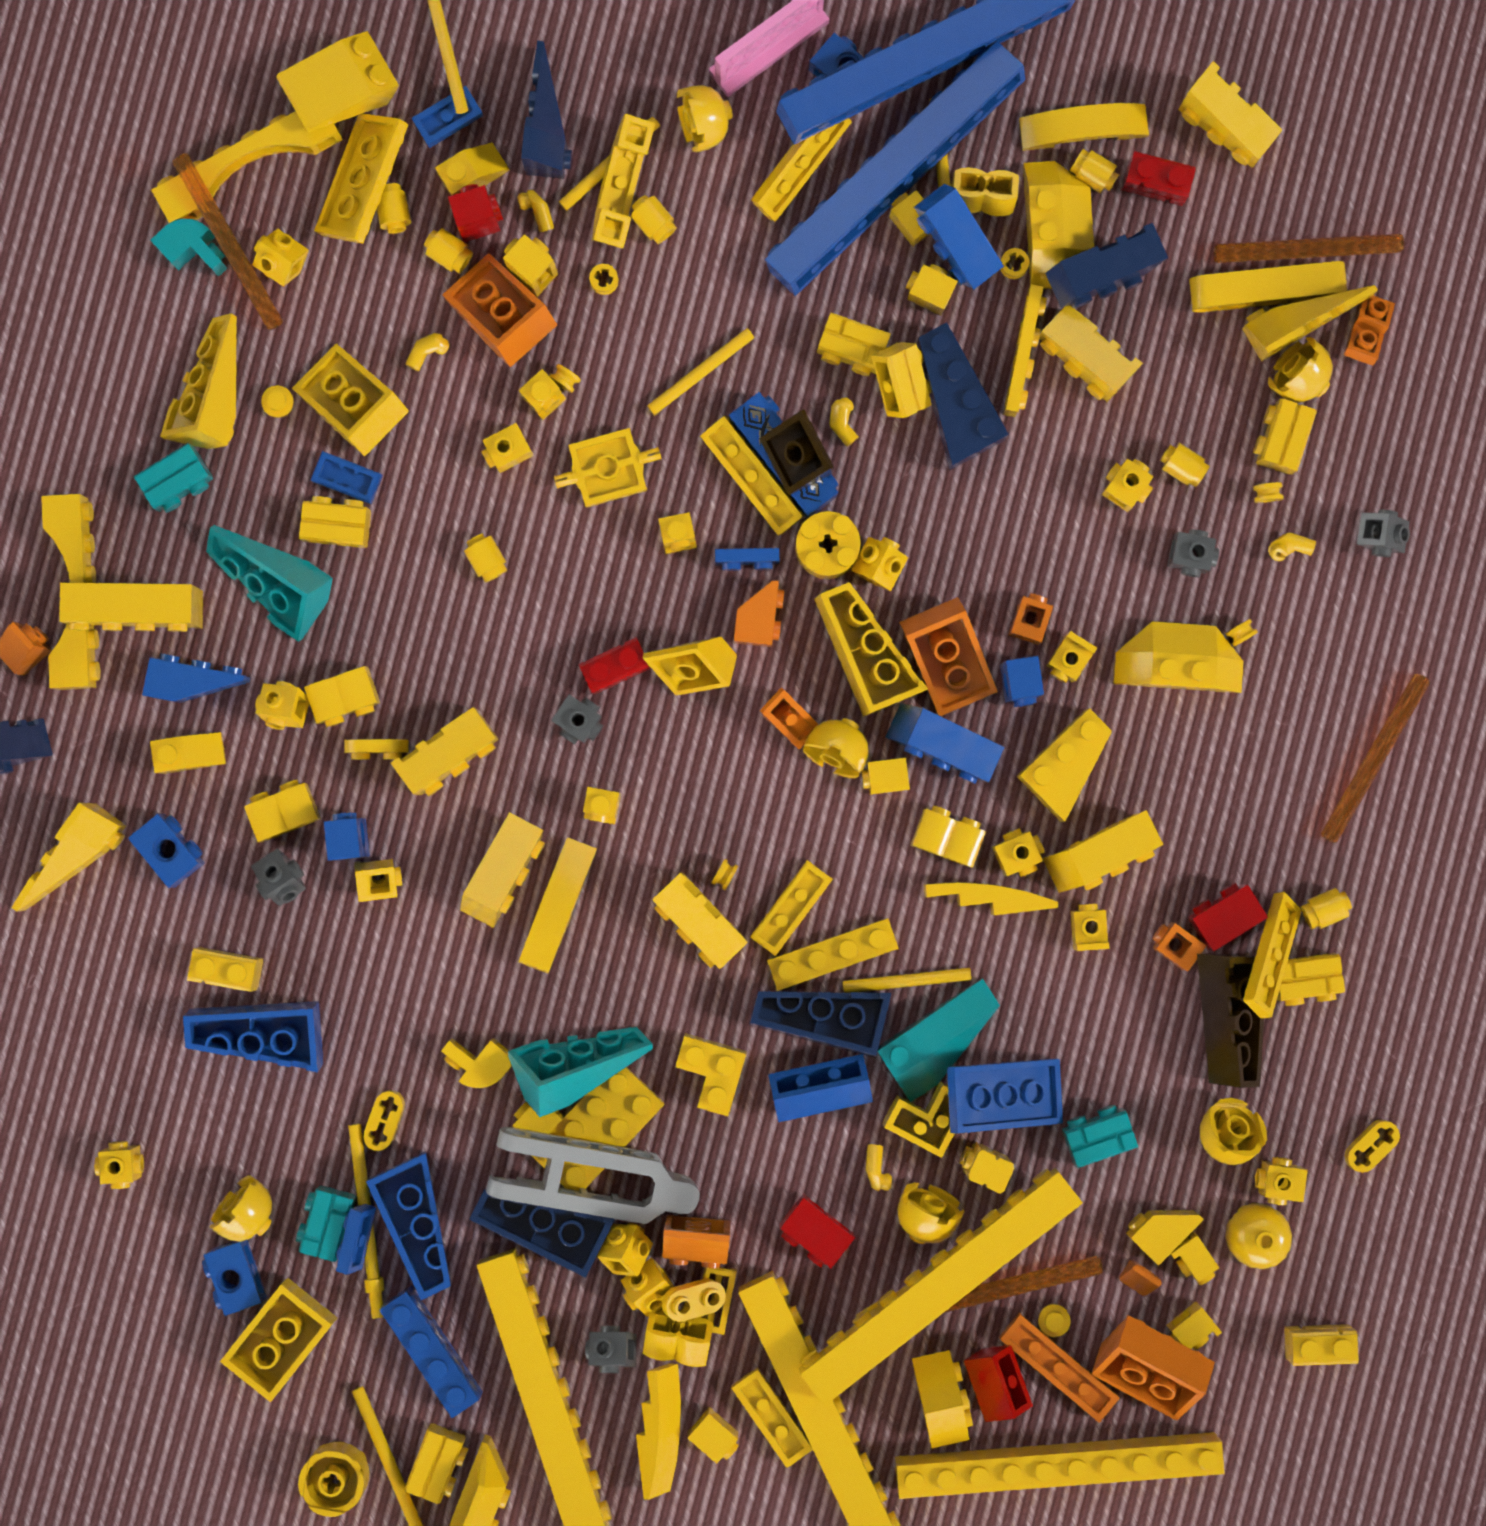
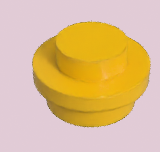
M276 385L265 390L261 398L263 410L268 415L274 418H281L291 412L294 399L287 388Z
M1049 1304L1038 1315V1325L1047 1336H1062L1070 1327V1315L1061 1305Z

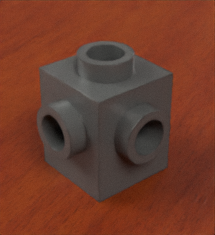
M1381 509L1378 513H1361L1357 545L1372 550L1371 555L1389 558L1392 553H1405L1406 543L1410 537V522L1398 517V512Z
M1190 529L1189 533L1177 532L1172 538L1167 567L1182 569V575L1199 578L1201 573L1205 574L1211 570V567H1216L1219 548H1215L1216 539L1209 538V533L1201 530ZM1192 550L1197 553V557L1193 555Z
M570 694L551 720L562 728L559 734L573 744H576L578 740L586 743L588 738L594 741L604 726L599 723L603 718L597 713L600 709L599 706L586 697L580 702ZM580 715L584 716L585 721L583 725L576 726L575 719Z
M278 848L251 865L259 881L256 884V888L265 900L270 898L277 905L281 906L284 903L293 901L299 893L306 889L301 880L304 872L294 859L291 861Z
M601 1326V1332H590L589 1340L586 1341L585 1355L589 1360L588 1365L599 1367V1373L611 1374L619 1373V1367H636L637 1334L620 1332V1326Z

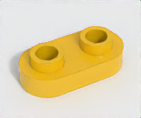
M344 740V753H351V760H370V753H383V759L394 760L398 757L402 759V753H409V740Z
M704 1278L670 1288L663 1296L661 1307L666 1316L674 1321L683 1322L718 1311L725 1302L726 1293L720 1283L710 1278ZM714 1293L713 1299L708 1302L709 1295ZM685 1301L683 1309L678 1310L679 1304Z

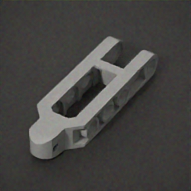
M512 1127L500 1128L496 1145L506 1151L547 1158L543 1180L539 1181L517 1177L515 1180L492 1177L490 1175L486 1189L488 1195L503 1200L642 1224L649 1223L665 1211L688 1214L696 1208L700 1196L695 1182L690 1177L668 1171L656 1153ZM565 1161L650 1176L655 1183L652 1195L647 1199H642V1202L619 1198L618 1194L611 1193V1196L589 1193L585 1188H580L578 1191L560 1188L559 1185Z

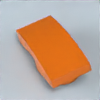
M1374 295L1360 303L1348 337L1344 356L1374 366L1379 357L1384 334L1389 328L1395 303Z

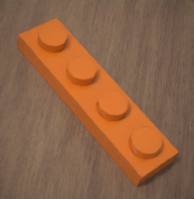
M1020 1312L999 1336L1003 1343L1011 1345L1015 1353L1097 1422L1100 1423L1120 1399L1114 1391L1097 1377L1091 1375L1089 1370Z

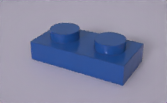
M467 86L463 87L468 106L466 113H456L452 95H449L412 117V121L429 148L484 116Z
M779 548L715 549V565H722L723 571L741 570V565H754V570H772L773 564H779Z
M363 1204L351 1208L344 1220L345 1234L343 1242L340 1244L336 1254L338 1260L337 1272L349 1275L363 1268L377 1207Z

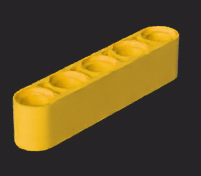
M1343 261L1206 274L1189 279L1192 312L1197 313L1297 303L1348 291L1345 263Z

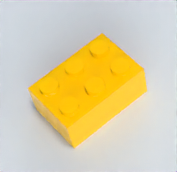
M287 1278L220 1362L271 1402L338 1317Z

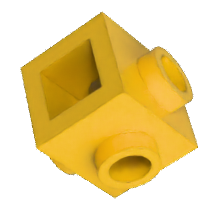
M277 228L268 236H261L255 244L254 251L256 255L252 266L284 287L301 273L309 249Z
M1127 458L1122 465L1116 462L1105 477L1110 482L1101 495L1128 512L1137 501L1143 503L1153 489L1149 483L1154 476L1148 473L1150 469L1143 462L1137 459L1131 461ZM1126 480H1129L1132 486L1128 485Z
M868 537L851 571L868 583L891 591L909 557L898 550L900 545L891 539L883 537L879 541Z
M277 681L276 685L263 683L261 694L256 698V714L266 722L265 725L272 729L284 730L285 726L303 728L309 701L307 695L299 687H295L291 683Z
M1020 828L1002 835L1004 841L992 846L1004 876H1010L1018 872L1019 876L1022 877L1038 870L1036 864L1043 861L1040 854L1045 852L1038 835L1032 837L1030 831L1022 833ZM1019 847H1022L1024 850V855L1021 858H1018L1016 855V850Z
M128 1141L110 1142L107 1148L99 1151L98 1157L95 1158L94 1170L96 1176H100V1184H110L111 1189H123L131 1187L130 1182L141 1178L144 1171L143 1154H140V1145L128 1146ZM115 1162L119 1163L120 1165L119 1172H116Z
M1272 1157V1162L1262 1161L1261 1169H1257L1255 1187L1259 1188L1258 1193L1267 1197V1202L1271 1204L1287 1205V1200L1304 1202L1308 1170L1299 1165H1292V1159Z
M613 1223L597 1257L612 1274L638 1277L653 1243L644 1234V1229L634 1223H627V1225Z
M652 1257L644 1263L638 1277L625 1276L620 1280L626 1290L623 1297L632 1310L638 1308L647 1317L650 1312H656L662 1308L661 1302L664 1294L674 1287L666 1271Z

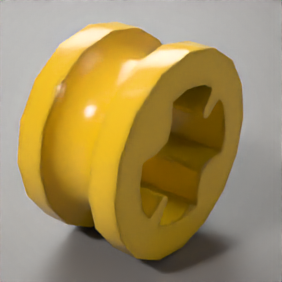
M1019 248L1007 250L1000 260L1004 265L1000 271L1008 279L1015 280L1021 278L1029 267L1028 255ZM1015 256V260L1021 259L1022 263L1019 266V271H1013L1014 267L1010 270L1006 266L1010 261V257Z
M602 263L596 265L591 270L589 276L592 289L600 295L611 294L618 286L617 272L609 264ZM602 272H608L609 279L613 280L610 285L606 283V287H600L599 280L596 279L598 274L602 276Z
M557 364L555 367L557 369L556 373L550 374L549 377L558 386L573 393L574 384L580 383L581 379L566 367Z
M1274 482L1253 486V491L1257 492V497L1254 498L1255 503L1283 500L1284 495L1279 492L1280 488L1283 487L1282 483Z
M1251 619L1244 621L1225 633L1227 637H1232L1233 642L1231 644L1233 647L1258 633L1257 629L1251 627Z
M724 859L711 884H720L722 890L725 891L739 866L736 864L731 866L728 864V860Z

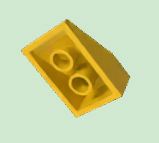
M368 31L341 39L278 73L276 76L307 132L386 106L399 87L398 82Z
M337 343L292 387L310 407L364 457L409 412L393 391Z

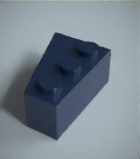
M1150 223L1143 226V229L1132 237L1127 238L1124 234L1115 238V243L1101 248L1096 246L1062 260L1045 274L1060 307L1063 308L1073 304L1075 308H1079L1093 300L1092 297L1099 295L1100 299H1104L1116 293L1118 287L1124 286L1125 290L1141 284L1143 282L1141 277L1168 259L1154 224Z
M44 718L30 722L19 720L16 721L17 725L10 727L9 721H0V775L13 772V766L53 756Z

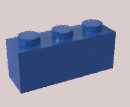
M943 184L914 206L919 215L916 219L919 226L926 234L930 233L936 242L933 244L934 250L941 259H947L952 267L949 273L953 279L958 281L957 284L959 286L963 284L974 290L1004 267L956 188Z
M863 1054L768 1074L778 1122L873 1102Z

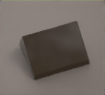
M805 409L800 410L759 438L788 496L833 474L834 466Z

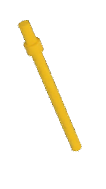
M361 1124L348 1125L358 1206L363 1204L371 1205L369 1187L366 1183L368 1176ZM372 1225L365 1255L367 1279L364 1280L365 1293H369L372 1319L383 1317L379 1310L383 1306L382 1291L385 1290L384 1279L380 1277L374 1225Z
M363 1386L351 1391L407 1523L409 1526H423L410 1494L404 1490L406 1484Z

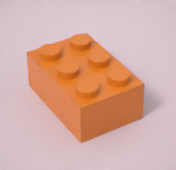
M1128 1315L1101 1343L1091 1375L1177 1421L1206 1394L1215 1362L1206 1358L1199 1351L1182 1345L1171 1336L1162 1334L1147 1326L1143 1321Z

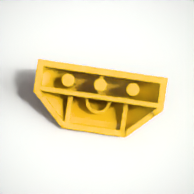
M1056 161L1023 163L1030 285L1044 287L1043 289H1052L1045 273L1060 261L1094 247L1091 189Z
M1151 622L1115 652L1113 684L1242 693L1244 661L1217 626Z
M484 1435L449 1526H498L499 1520L494 1519L498 1507L505 1509L511 1490L506 1489L509 1477L492 1437L489 1435Z

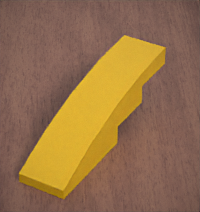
M567 837L518 961L519 963L549 974L597 848Z
M963 882L923 884L925 897L957 894L958 906L990 903L991 915L1058 908V901L1027 891L991 884Z
M668 1363L647 1371L650 1400L641 1403L645 1431L636 1434L644 1500H650L671 1490L680 1437L681 1395L678 1364Z

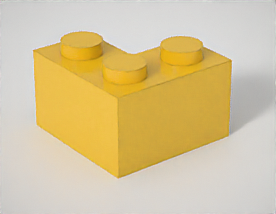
M685 1033L675 1067L706 1076L697 1108L729 1116L745 1061L746 1051Z
M940 1081L926 1109L896 1095L882 1122L884 1128L942 1158L955 1134L950 1133L948 1085Z
M950 1350L912 1358L931 1448L968 1441L967 1427L973 1426L966 1389L959 1390L958 1382L963 1381L959 1361L952 1362Z

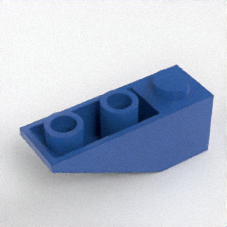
M160 653V659L149 657L142 695L183 703L249 683L250 677L242 675L243 669L223 665V670L218 671L210 669L211 663L192 659L191 665L179 663L180 657Z

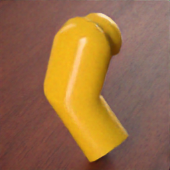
M527 190L526 193L518 194L517 198L520 208L522 210L532 208L539 232L554 229L548 204L534 190Z
M432 333L418 339L405 365L419 372L428 354L436 352L443 355L447 352L449 341L439 333Z
M843 397L835 400L832 404L829 425L845 446L848 447L859 436L848 424L850 412L854 409L853 402L849 398Z
M1288 532L1272 541L1268 552L1275 561H1283L1286 556L1294 551L1311 556L1315 549L1316 541Z
M870 1144L867 1145L865 1169L871 1187L878 1192L880 1190L889 1191L891 1189L892 1176L889 1173L881 1174L883 1146Z

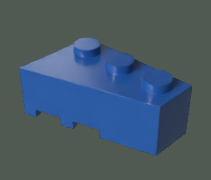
M900 703L885 738L905 746L904 751L913 756L922 758L925 755L933 759L931 764L946 771H949L951 767L960 771L958 777L973 784H976L978 779L986 782L990 781L1005 748L931 711Z

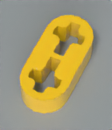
M387 1090L376 1098L363 1136L368 1148L375 1151L384 1150L394 1140L405 1107L404 1098L399 1092ZM393 1097L394 1104L398 1106V1109H393L389 1113L388 1118H385L383 1115L386 1107L381 1102ZM382 1122L385 1123L383 1135L387 1136V1140H382L377 1144L374 1142L375 1137L371 1135V1131L378 1130Z
M1387 1120L1374 1121L1347 1147L1344 1155L1345 1162L1357 1172L1364 1173L1372 1170L1398 1144L1400 1139L1399 1129ZM1389 1128L1390 1131L1387 1134L1390 1139L1387 1142L1379 1140L1374 1145L1373 1143L1380 1136L1377 1132L1378 1129L1387 1130ZM1370 1147L1371 1149L1365 1154L1367 1162L1365 1164L1360 1162L1355 1164L1354 1162L1357 1157L1354 1153L1357 1150L1365 1152Z

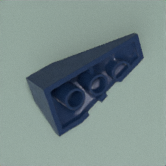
M537 40L532 73V83L535 85V91L531 90L529 92V117L525 119L521 160L526 175L564 179L565 169H571L572 150H568L545 44L544 41Z

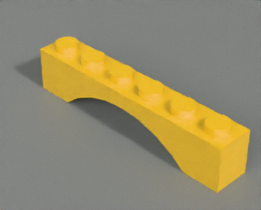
M296 111L287 116L285 114L279 115L269 122V126L260 131L252 130L244 134L238 143L218 148L214 151V156L205 161L198 160L190 163L183 173L175 177L171 175L161 179L157 183V187L151 189L169 223L178 219L197 220L205 215L210 201L220 186L234 172L246 164L264 156L278 153L300 152L317 155L343 139L335 124L307 132Z
M81 494L41 496L43 529L54 540L63 555L69 572L70 583H96V570L94 566H91V553L95 551V540L93 534H90L89 521H93L94 517L92 503L88 502V498ZM66 624L57 645L48 656L49 686L51 689L96 688V681L100 680L101 671L99 662L95 661V649L99 647V634L94 629V625H90L87 631L69 630V625Z

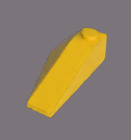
M1375 285L1275 307L1267 312L1261 308L1246 318L1248 323L1245 324L1242 330L1262 362L1370 298L1378 289Z
M234 314L222 315L212 319L196 351L199 360L190 373L186 372L182 380L187 385L180 399L173 398L169 406L160 435L163 439L183 444L190 443L192 446L205 449L228 446V442L234 433L233 426L236 419L237 316Z
M78 803L55 836V839L60 842L50 851H47L40 860L42 862L41 866L44 867L41 873L37 871L29 878L11 908L16 912L26 911L103 856L109 849H116L125 836L122 832L126 825L96 803Z

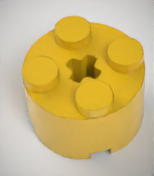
M831 511L814 514L803 522L798 531L795 545L798 562L808 573L819 579L828 580L841 577L853 567L859 555L860 535L854 523L845 515ZM826 538L831 543H836L831 553H826L825 548L819 547Z
M330 1442L316 1449L303 1466L298 1481L300 1495L309 1505L308 1507L316 1514L326 1517H336L353 1508L359 1502L369 1482V1466L366 1456L362 1451L345 1442ZM331 1474L336 1475L339 1480L338 1484L333 1483Z

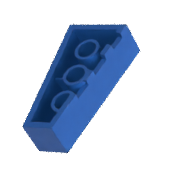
M319 1001L191 1008L183 1016L185 1048L225 1056L234 1055L244 1057L246 1060H261L277 1063V1065L285 1067L305 1068L307 1071L317 1073L323 1065Z
M425 1151L366 1181L420 1300L426 1299L451 1286L428 1158Z

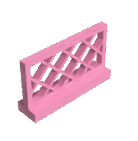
M792 0L716 56L715 64L709 68V73L727 97L731 96L826 26L830 19L823 11L824 0Z

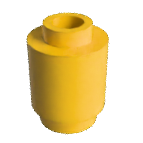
M1082 149L1070 169V172L1076 175L1075 178L1100 194L1103 189L1110 191L1119 176L1115 172L1117 165L1093 150L1088 152Z
M398 183L386 184L381 195V201L376 209L380 228L387 230L389 234L404 232L407 229L406 226L412 222L405 191L401 190V185Z
M644 195L632 205L631 208L634 211L631 214V218L649 240L654 239L657 244H660L677 229L673 223L674 218L656 196L648 198Z
M441 228L438 232L433 230L424 242V246L427 248L425 255L450 272L455 270L459 274L462 273L473 256V252L468 249V244L444 228Z
M1180 442L1176 447L1170 444L1160 458V461L1164 463L1162 470L1186 486L1191 484L1197 487L1210 467L1204 462L1205 459Z
M483 533L466 542L468 548L464 550V553L479 578L482 577L485 583L508 571L504 565L506 560L492 536L485 538Z
M1337 888L1307 900V904L1301 906L1302 914L1311 930L1317 927L1322 929L1348 918V910L1352 909L1351 902L1345 891L1339 892Z

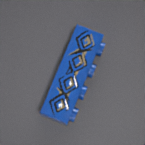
M758 392L729 414V419L784 488L759 439L783 423L777 415L780 409L769 395L764 398ZM831 474L790 495V497L804 513L805 518L808 519L838 496L836 487L839 484Z
M410 1285L385 1302L379 1311L450 1417L454 1418L479 1401L483 1393L482 1389L423 1301L420 1300L413 1286Z

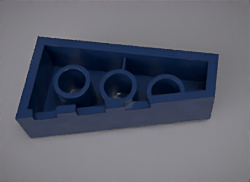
M946 322L920 336L917 341V348L920 349L923 355L922 368L924 376L930 385L931 403L950 471L1005 441L1009 434L948 323Z
M758 991L749 1025L875 1057L892 993Z
M484 1189L469 1220L586 1278L615 1219L503 1200L488 1195L486 1189Z

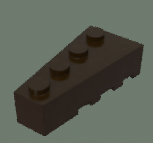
M1197 954L1209 1083L1239 1088L1260 1087L1264 1018L1261 1019L1243 1001L1255 956Z

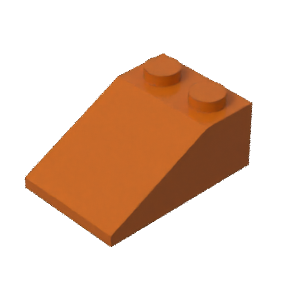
M490 253L442 294L455 311L510 368L557 326L545 304Z
M958 597L899 622L939 716H943L998 692L968 614Z
M667 1215L663 1233L662 1258L669 1259V1263L673 1265H688V1261L701 1262V1266L705 1268H720V1264H727L731 1220Z

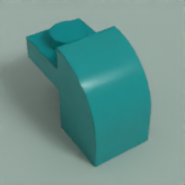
M175 220L167 224L150 239L178 271L196 254L204 260L218 277L228 269L221 261L225 255L211 242L216 236L206 225L197 220Z

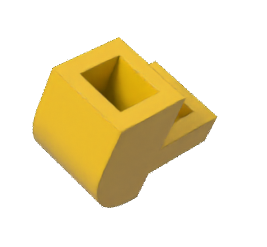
M453 1038L441 1050L446 1055L444 1060L458 1071L461 1068L466 1070L459 1082L472 1088H485L495 1084L512 1067L508 1057V1051L510 1050L494 1038L489 1041L478 1057Z

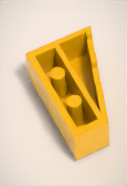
M1071 305L1066 306L1041 331L1039 339L1042 342L1040 345L1049 355L1053 357L1057 355L1065 363L1063 367L1071 376L1083 379L1088 384L1086 388L1092 396L1098 400L1103 398L1108 402L1143 363L1136 357L1129 361L1118 351L1121 348L1120 344L1113 339L1109 343L1097 332L1098 327Z
M1088 708L1069 724L1016 777L1060 822H1065L1112 730Z
M1147 810L1114 823L1080 842L1077 841L1061 852L1050 854L1042 859L1059 893L1084 886L1085 890H1089L1103 883L1102 876L1110 873L1114 877L1129 870L1127 863L1135 859L1137 863H1141L1154 857L1153 850L1164 844Z
M509 812L462 895L460 911L494 928L501 914H506L515 898L511 895L516 886L521 887L527 878L530 870L526 867L531 858L536 860L545 845V842L541 841L544 830Z

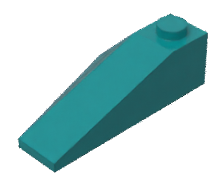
M213 525L210 527L206 552L231 579L236 580L238 578L249 590L247 594L249 599L253 603L259 601L270 613L267 618L276 627L296 641L302 640L328 603L333 578L309 561L219 526Z
M983 978L879 1045L877 1052L910 1102L938 1085L946 1075L947 1067L954 1065L1000 1007V1004Z
M638 1027L598 1032L595 1038L578 1040V1035L567 1036V1042L549 1044L548 1039L538 1040L508 1051V1057L524 1099L536 1114L542 1117L570 1106L652 1050L653 1043Z

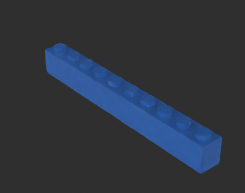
M977 0L976 5L968 9L965 6L955 9L948 15L949 18L938 22V20L928 22L920 29V32L912 36L906 33L893 41L892 46L884 50L882 47L871 50L865 55V59L857 63L853 60L844 63L837 69L836 73L828 77L826 74L817 76L809 82L808 87L801 90L793 88L785 92L780 97L781 100L776 112L795 145L978 55L983 49L990 48L996 41L1001 44L1070 10L1076 0Z
M998 41L990 48L983 49L976 57L975 62L967 70L963 69L958 72L952 84L944 91L937 92L930 100L929 105L921 113L914 114L908 120L906 127L901 132L889 137L884 143L883 148L874 157H868L862 163L860 170L852 178L842 181L834 195L828 200L821 201L816 206L814 213L805 222H799L785 241L774 245L765 258L770 273L794 296L801 292L884 214L900 195L906 193L1026 80L1024 65Z

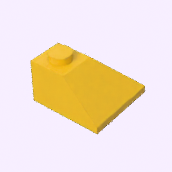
M721 636L644 653L643 659L677 696L730 686L737 654Z

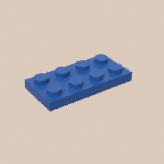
M1060 1059L947 1067L950 1133L959 1134L1063 1124Z

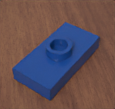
M322 451L310 481L372 505L383 475Z

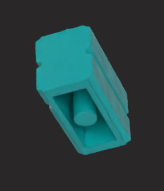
M190 443L185 444L134 476L153 509L158 512L164 510L165 513L178 508L182 504L180 499L191 493L192 496H196L209 488L208 482L214 479L199 453Z
M1111 1105L1097 1111L1099 1116L1087 1120L1086 1116L1083 1115L1067 1121L1068 1126L1062 1128V1133L1076 1168L1138 1148V1143L1125 1109H1117L1116 1105Z
M323 1185L317 1187L315 1193L310 1191L304 1208L305 1211H309L306 1224H300L296 1236V1242L301 1243L298 1252L336 1262L337 1250L343 1242L345 1234L344 1220L350 1209L354 1208L357 1195Z

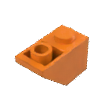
M772 580L737 609L734 634L735 644L772 647L773 640H779L781 621H775L776 608H783L784 590L778 589L779 581Z
M12 622L0 638V658L15 674L25 676L52 651L46 644L49 638L37 626L32 628L27 623L23 625Z

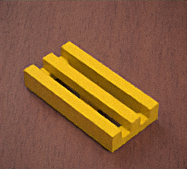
M722 1266L720 1268H704L702 1279L709 1278L710 1273L716 1274L715 1281L721 1284L722 1276L729 1277L719 1326L713 1325L712 1333L724 1335L737 1269H726ZM715 1312L708 1314L707 1320L712 1323L714 1322Z

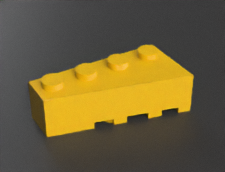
M850 582L823 592L814 599L863 717L928 690L924 682L912 670V666L907 659L901 655L892 643L888 633L875 620L873 613Z
M60 583L59 622L68 624L69 630L79 631L89 630L90 625H100L102 630L122 631V626L135 627V631H155V627L168 628V631L187 632V628L203 629V590L192 584Z

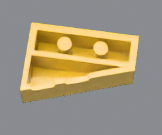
M1213 61L1189 90L1178 110L1182 112V117L1193 126L1198 125L1205 130L1207 137L1213 143L1219 146L1224 145L1228 148L1237 162L1242 165L1248 164L1253 168L1282 132V129L1255 102L1250 105L1237 94L1241 88L1235 82L1228 85L1216 73L1220 67Z
M472 707L441 728L437 734L426 742L423 740L415 746L416 749L400 760L398 757L390 763L413 795L422 796L426 793L429 797L444 786L441 781L452 774L455 778L465 772L470 767L467 763L477 755L482 759L496 749L493 743L499 739L477 708Z
M683 872L678 874L652 899L657 904L654 909L665 921L671 919L679 927L676 932L688 945L692 941L701 950L698 956L710 968L716 965L721 969L748 943L741 933Z

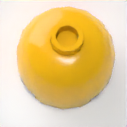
M696 85L678 89L677 98L682 97L683 105L677 107L679 120L686 141H693L695 144L691 150L697 153L717 146L724 139L728 131V120L733 117L729 101H723L721 95L712 87Z
M1306 337L1308 342L1303 345L1297 341L1290 346L1273 367L1274 370H1279L1274 380L1270 376L1268 378L1269 387L1286 400L1296 403L1305 402L1322 396L1330 386L1329 381L1333 370L1330 355L1319 342L1311 337Z
M843 718L841 721L827 720L817 725L808 735L803 748V752L814 763L823 767L825 762L837 768L833 772L834 774L847 778L859 777L869 756L868 742L862 732L858 730L859 725L847 718Z
M1235 1098L1220 1099L1207 1110L1200 1123L1201 1143L1206 1152L1220 1163L1228 1165L1243 1164L1256 1156L1266 1144L1267 1130L1262 1117L1258 1112L1253 1114L1247 1109L1246 1106L1248 1104L1243 1100Z
M247 1175L237 1183L241 1186L235 1193L229 1191L212 1215L211 1221L214 1224L209 1225V1228L227 1240L241 1242L249 1240L255 1234L261 1236L271 1225L272 1220L269 1219L272 1211V1198L264 1185L251 1175Z
M920 1183L907 1184L897 1208L898 1219L902 1228L914 1242L919 1244L946 1241L954 1234L965 1213L964 1209L961 1211L958 1209L960 1202L950 1193L929 1184L928 1191L918 1188Z
M1251 1203L1240 1207L1226 1225L1225 1239L1229 1251L1239 1262L1250 1268L1267 1269L1278 1265L1286 1258L1291 1249L1292 1233L1288 1221L1281 1212L1267 1204Z

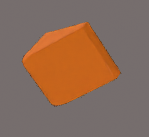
M1133 1259L1129 1260L1119 1276V1280L1142 1296L1150 1294L1162 1284L1161 1279L1156 1274Z

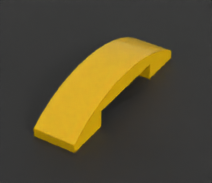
M1139 103L1085 105L1051 110L1019 118L1022 151L1054 148L1055 144L1114 137H1116V140H1126L1149 136L1146 106Z
M628 114L623 115L610 151L600 188L592 240L617 248H624L631 221L629 212L643 157L648 154L655 123Z

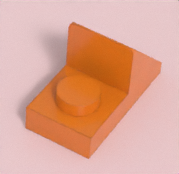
M782 687L759 710L762 716L799 750L805 744L811 731L819 725Z

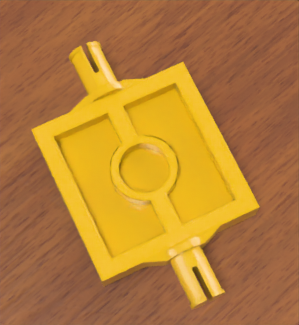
M630 428L569 444L572 457V471L554 475L557 489L576 483V486L582 493L585 507L588 508L647 491L643 477V464L662 460L659 447L640 452L634 444Z

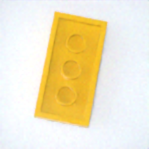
M364 113L358 115L314 229L315 232L325 237L360 244L364 243L409 124L398 118Z
M625 1067L584 1095L549 1134L625 1147L665 1103L631 1070ZM532 1156L545 1168L547 1158ZM565 1161L560 1184L566 1189L578 1191L580 1188L586 1189L605 1168Z

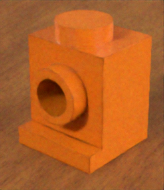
M1029 593L1028 597L1022 596L1008 635L1039 645L1042 643L1054 606L1047 604V598L1037 594ZM1027 613H1033L1036 616L1034 624L1026 622L1025 615Z
M1173 922L1168 927L1162 924L1152 938L1156 942L1153 949L1186 972L1190 970L1197 960V954H1201L1206 948L1204 943ZM1176 938L1179 940L1180 946L1177 950L1173 951L1169 943L1172 939Z

